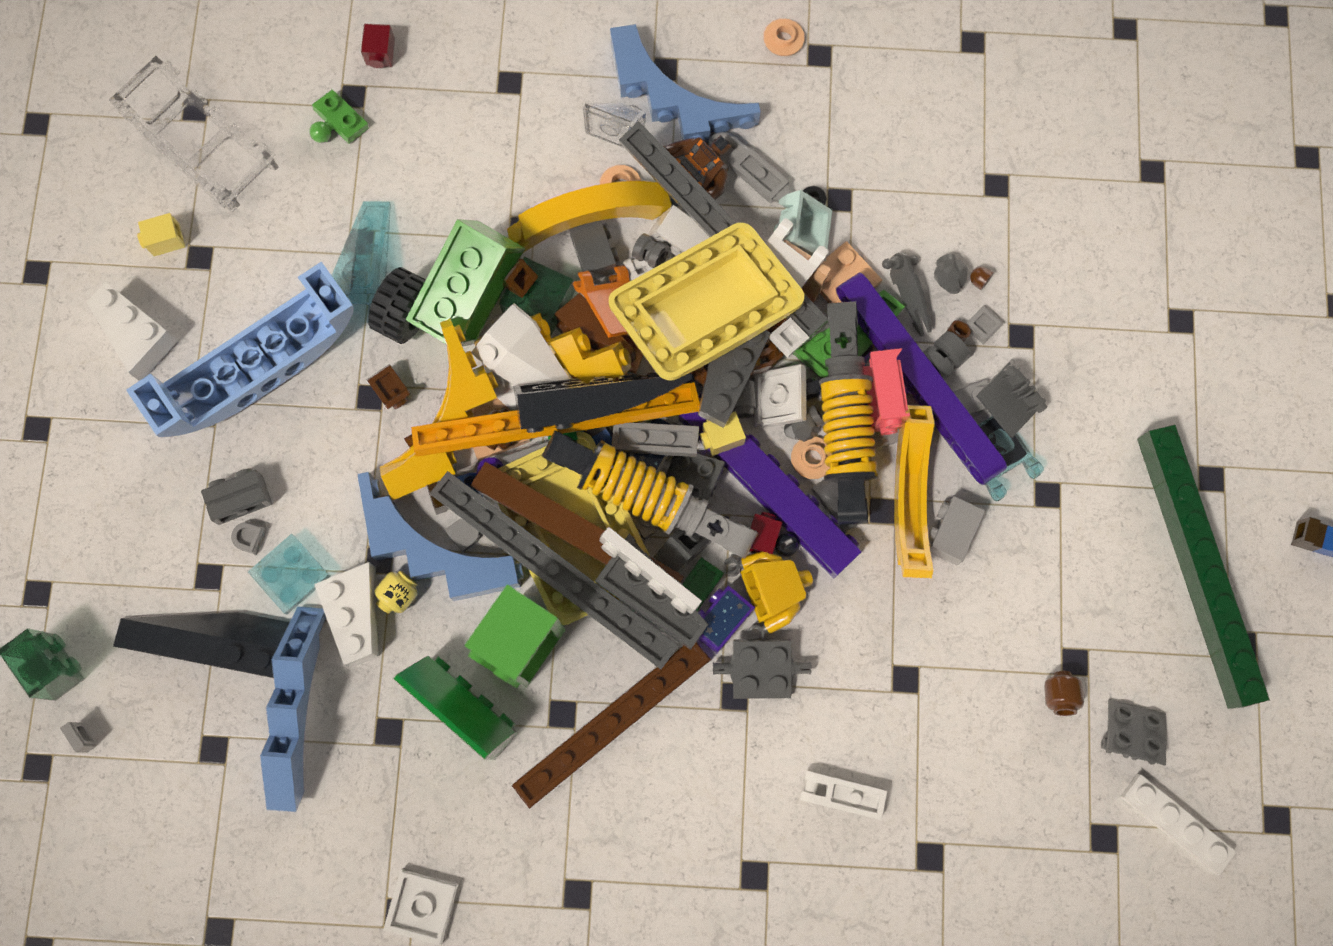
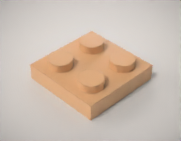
M846 241L823 262L831 271L820 294L828 303H839L841 301L836 293V287L857 273H862L874 288L881 284L882 279Z

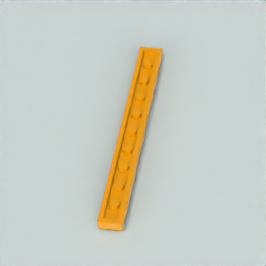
M693 382L682 384L668 393L639 406L609 416L573 423V427L567 429H556L555 425L545 426L541 432L528 433L526 429L520 428L517 410L411 427L415 457L550 436L554 430L560 433H569L699 412L700 402L695 383Z

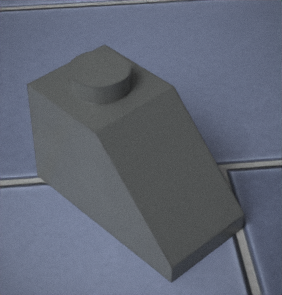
M707 525L710 528V533L713 534L714 530ZM678 530L666 541L654 558L679 573L712 541L697 533L689 537L685 535L684 530Z

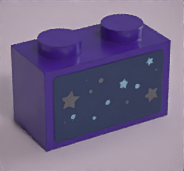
M729 585L724 591L719 588L709 600L712 605L706 613L703 610L698 612L708 624L699 640L716 654H718L755 609L752 604Z

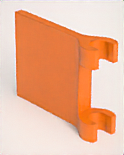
M624 265L614 267L617 275L609 276L610 283L594 286L593 277L589 271L579 272L578 276L581 280L573 282L574 289L584 295L608 338L628 334L609 307L610 294L615 289L630 282L628 270Z

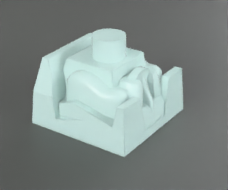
M802 190L786 194L779 200V204L786 209L781 211L779 224L785 218L793 223L792 231L784 240L789 241L811 256L819 246H824L827 249L832 210ZM776 224V225H775V227H774V232H775V230L777 229V227L779 226V224Z

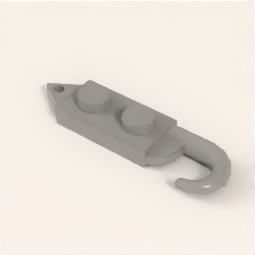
M719 132L714 134L708 141V146H710L721 135L732 146L731 148L734 150L729 159L731 170L769 203L772 201L779 202L782 197L790 193L788 188L789 181L752 148H748L734 135L728 132Z

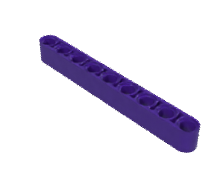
M859 272L836 287V293L841 302L856 301L858 325L878 351L903 348L897 360L901 362L904 386L919 406H931L934 426L973 478L979 484L985 485L1007 469V464L1001 454L869 280Z

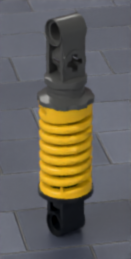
M856 301L828 303L831 358L825 360V367L828 368L829 373L828 377L819 380L821 400L824 402L822 410L825 412L822 420L826 423L823 426V431L826 433L823 441L827 444L824 447V453L828 455L824 462L826 466L830 467L825 472L824 481L838 483L839 500L837 507L839 525L868 524L865 481L879 478L876 462L869 460V458L876 455V451L874 449H867V447L875 445V440L873 438H865V436H872L875 433L874 428L865 427L872 425L874 418L864 416L873 413L872 406L864 405L873 401L871 395H866V391L872 389L873 377L863 374L862 366L865 365V358L858 356ZM843 337H847L850 343H847L846 348L843 349L838 343L842 341Z

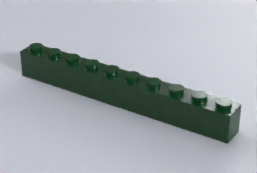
M1176 425L1150 430L1139 437L1137 441L1227 708H1243L1269 701L1270 698Z

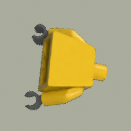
M767 552L746 556V558H741L740 561H737L735 558H727L724 564L734 563L736 564V569L726 572V574L730 577H735L741 573L752 605L755 607L754 611L759 623L764 621V625H753L749 628L748 632L758 628L762 633L758 639H763L765 633L769 632L771 634L790 624L800 610L799 602L806 598L804 588L811 586L813 583L810 571L806 569L798 572L792 560L783 561L780 556Z

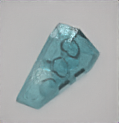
M363 201L332 273V277L352 304H371L378 287L386 278L390 202Z

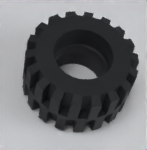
M402 267L395 268L389 273L378 287L372 299L368 315L369 328L399 344L409 341L420 328L406 321V318L426 279Z

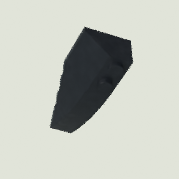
M657 372L647 373V378L642 379L640 374H626L618 377L619 381H613V378L602 376L594 377L593 380H590V383L585 384L584 381H579V378L516 385L513 386L519 425L521 429H526L528 433L541 432L545 426L555 425L556 429L571 428L573 423L609 416L662 396L692 380V374L689 373L675 380H665Z
M241 612L121 618L113 647L274 678L272 658L290 622Z

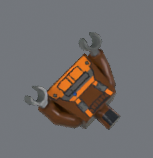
M721 135L710 146L700 137L676 141L663 146L714 200L724 193L729 167L720 158L732 146Z

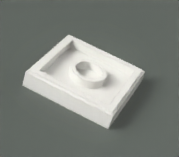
M799 364L754 375L756 397L754 427L761 429L806 421V366Z
M401 869L383 930L435 945H443L459 884Z

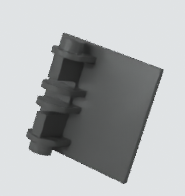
M1008 362L976 397L1009 437L1013 438L1036 412L1041 413L1048 406L1045 404L1046 399L1042 398L1038 392H1034L1036 387L1034 385L1029 386L1031 381L1022 374L1020 367H1015Z
M697 454V457L674 456L666 478L674 477L676 485L680 482L693 485L692 496L709 502L710 497L713 496V490L717 487V481L723 473L725 462L701 454Z
M1109 699L1107 738L1103 737L1101 748L1105 749L1106 753L1109 754L1113 752L1122 754L1124 758L1130 756L1132 760L1140 759L1148 761L1151 765L1156 763L1165 766L1166 713Z

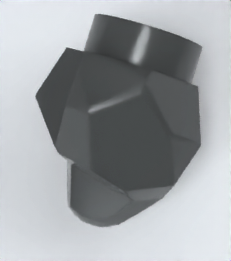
M955 254L943 255L936 261L937 267L934 271V279L950 294H957L966 283L968 268L960 259H957Z
M813 405L809 408L806 407V421L785 424L784 433L788 438L805 442L812 439L819 431V427L824 425L825 422L822 420V416L816 406Z

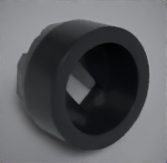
M786 533L777 538L775 550L780 556L790 557L796 552L798 541L793 535ZM790 539L794 542L783 550L780 547L781 544Z

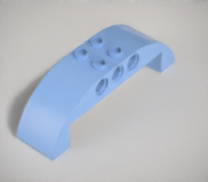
M322 261L298 276V279L306 288L304 291L166 382L162 383L155 376L149 374L126 389L156 436H180L207 428L229 418L309 366L337 340L348 325L354 306Z

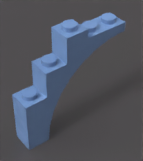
M636 24L610 28L611 46L621 98H637L642 94H647L652 122L659 121L665 123L678 118L682 140L700 137L705 143L709 141L710 132H726L729 129L735 128L750 129L755 125H759L761 113L759 103L733 104L717 102L697 96L683 89L665 76L650 59L641 43Z

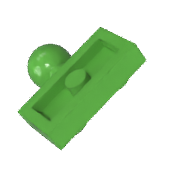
M332 89L312 104L313 110L325 121H317L310 127V136L315 142L324 143L328 141L331 137V131L334 129L350 144L369 129L368 123Z

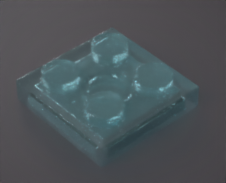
M292 533L248 571L250 576L286 615L316 590L314 584L331 577Z

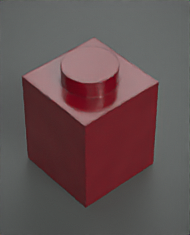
M364 24L361 54L366 66L373 68L392 67L395 37L391 26Z
M761 512V515H754L750 528L758 532V535L749 552L754 554L759 552L773 554L782 522L777 521L775 515Z

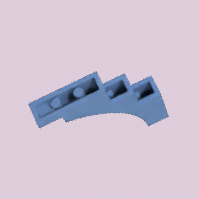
M369 472L357 474L370 551L374 559L379 561L407 555L410 577L415 581L446 575L449 596L453 601L500 592L507 584L512 588L521 587L520 579H524L522 564L520 562L516 563L512 556L498 558L471 557L451 552L433 544L407 523L389 496L378 498L381 495V486L378 479H374Z
M297 607L272 658L275 689L266 706L269 737L260 755L267 810L296 812L304 794L303 756L305 725L310 688L320 649L319 634L326 620L323 608Z

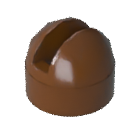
M983 266L976 267L970 275L971 283L979 290H982L994 272Z
M959 320L953 321L946 331L954 333L963 342L971 334L968 325Z

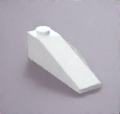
M515 303L493 324L471 352L492 372L515 386L572 379L567 369L563 368L554 354L556 352L551 345L548 346L539 332L541 329L536 321Z

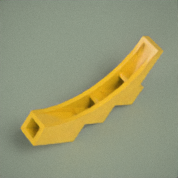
M538 313L530 316L540 327L541 331L539 332L548 346L551 345L556 352L554 355L561 366L567 369L569 374L579 378L581 381L590 383V380H593L594 377L602 376L613 378V381H619L618 377L624 375L631 368L630 354L626 348H623L621 342L591 352L590 341L582 333L580 327L551 338L549 325L542 319L541 314ZM482 337L474 341L475 346L478 344ZM637 421V422H631V423H642L643 421Z
M451 319L440 322L447 344L449 368L447 387L442 404L431 424L474 417L472 410L469 409L497 398L494 389L498 388V384L492 371L486 373L483 365L477 367L471 350L464 351L461 342L466 341L460 325L453 326ZM411 446L399 457L380 466V475L393 501L429 484L440 481L447 471L452 475L456 474L453 464L457 463L453 451L415 457L414 448Z

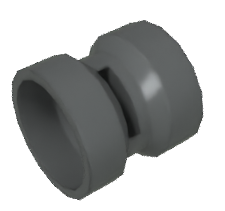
M643 233L633 247L632 258L638 261H646L650 267L655 268L665 262L669 253V245L663 242H655L653 237Z

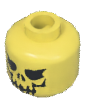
M402 571L398 573L390 572L374 590L375 596L379 599L376 605L387 614H390L391 611L399 614L403 613L417 597L418 592L415 587L418 584Z

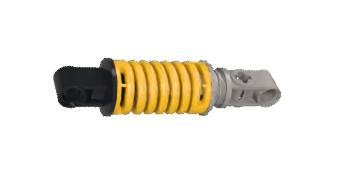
M554 430L542 457L580 474L577 489L587 490L591 487L593 488L592 494L594 496L600 495L604 490L602 496L604 501H610L613 497V505L617 507L623 502L622 508L624 511H630L634 505L632 514L639 516L644 510L642 515L644 521H649L652 515H654L651 520L652 525L662 528L667 534H670L675 528L684 530L685 535L689 537L697 533L721 545L726 550L746 558L758 532L708 509L707 500H699L692 496L693 485H688L684 482L676 485L674 477L666 478V474L662 471L656 473V469L653 466L646 469V464L643 461L636 464V459L633 456L626 459V453L623 451L615 455V447L605 443L606 441L601 440L594 450H591L567 435ZM716 520H720L721 531L715 530L711 534L710 528L707 526L708 523H715Z

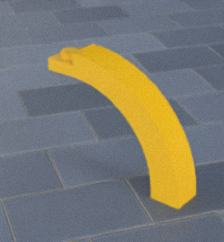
M621 181L605 183L571 191L544 201L519 214V221L507 228L509 239L524 247V252L547 238L583 224L625 217L654 220L672 207L669 194L657 182Z
M908 405L906 413H910V417L899 429L895 467L894 522L898 565H901L902 577L932 578L934 570L927 528V476L934 419L931 406Z

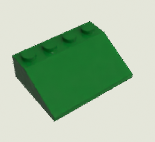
M427 655L396 674L393 679L483 759L495 760L518 734L513 729L516 723L505 713L498 716L491 709L494 704L483 694H480L479 697L470 691L472 685L461 675L455 678L449 673L448 670L451 666L439 656L433 659Z

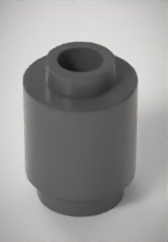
M749 379L732 413L736 412L738 419L753 417L754 410L756 409L755 384Z

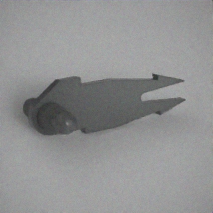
M903 252L896 253L890 259H884L882 266L884 269H890L893 285L897 284L902 301L913 320L912 325L920 336H925L918 311L928 333L932 332L931 315H928L918 275L914 273L912 265L918 264L919 258L916 255L909 256Z

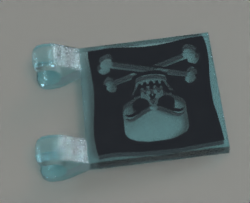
M993 416L978 424L1007 464V469L985 484L994 501H1000L1007 494L1006 488L997 478L1021 463L1030 478L1035 479L1041 475L1044 467L1032 456L1017 434L1010 438Z

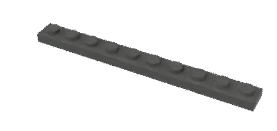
M639 121L619 139L620 144L709 237L736 224L729 214ZM804 294L803 305L786 318L789 319L791 317L811 337L828 322V318Z
M447 471L430 492L431 496L660 670L678 648V645L450 472Z

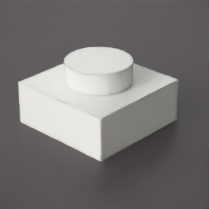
M791 317L769 336V339L787 358L810 338Z

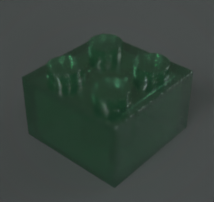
M524 256L523 260L539 277L523 298L506 289L499 305L502 314L514 303L529 316L540 313L542 319L549 325L551 337L556 324H558L555 313L571 300L575 292L574 280Z
M27 628L0 648V656L29 698L56 701L84 680L80 673L82 670L81 665L74 657H69L64 650L66 647L65 642L55 633L52 634Z

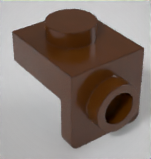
M390 364L366 379L387 409L391 407L398 409L408 401L407 396L411 394Z

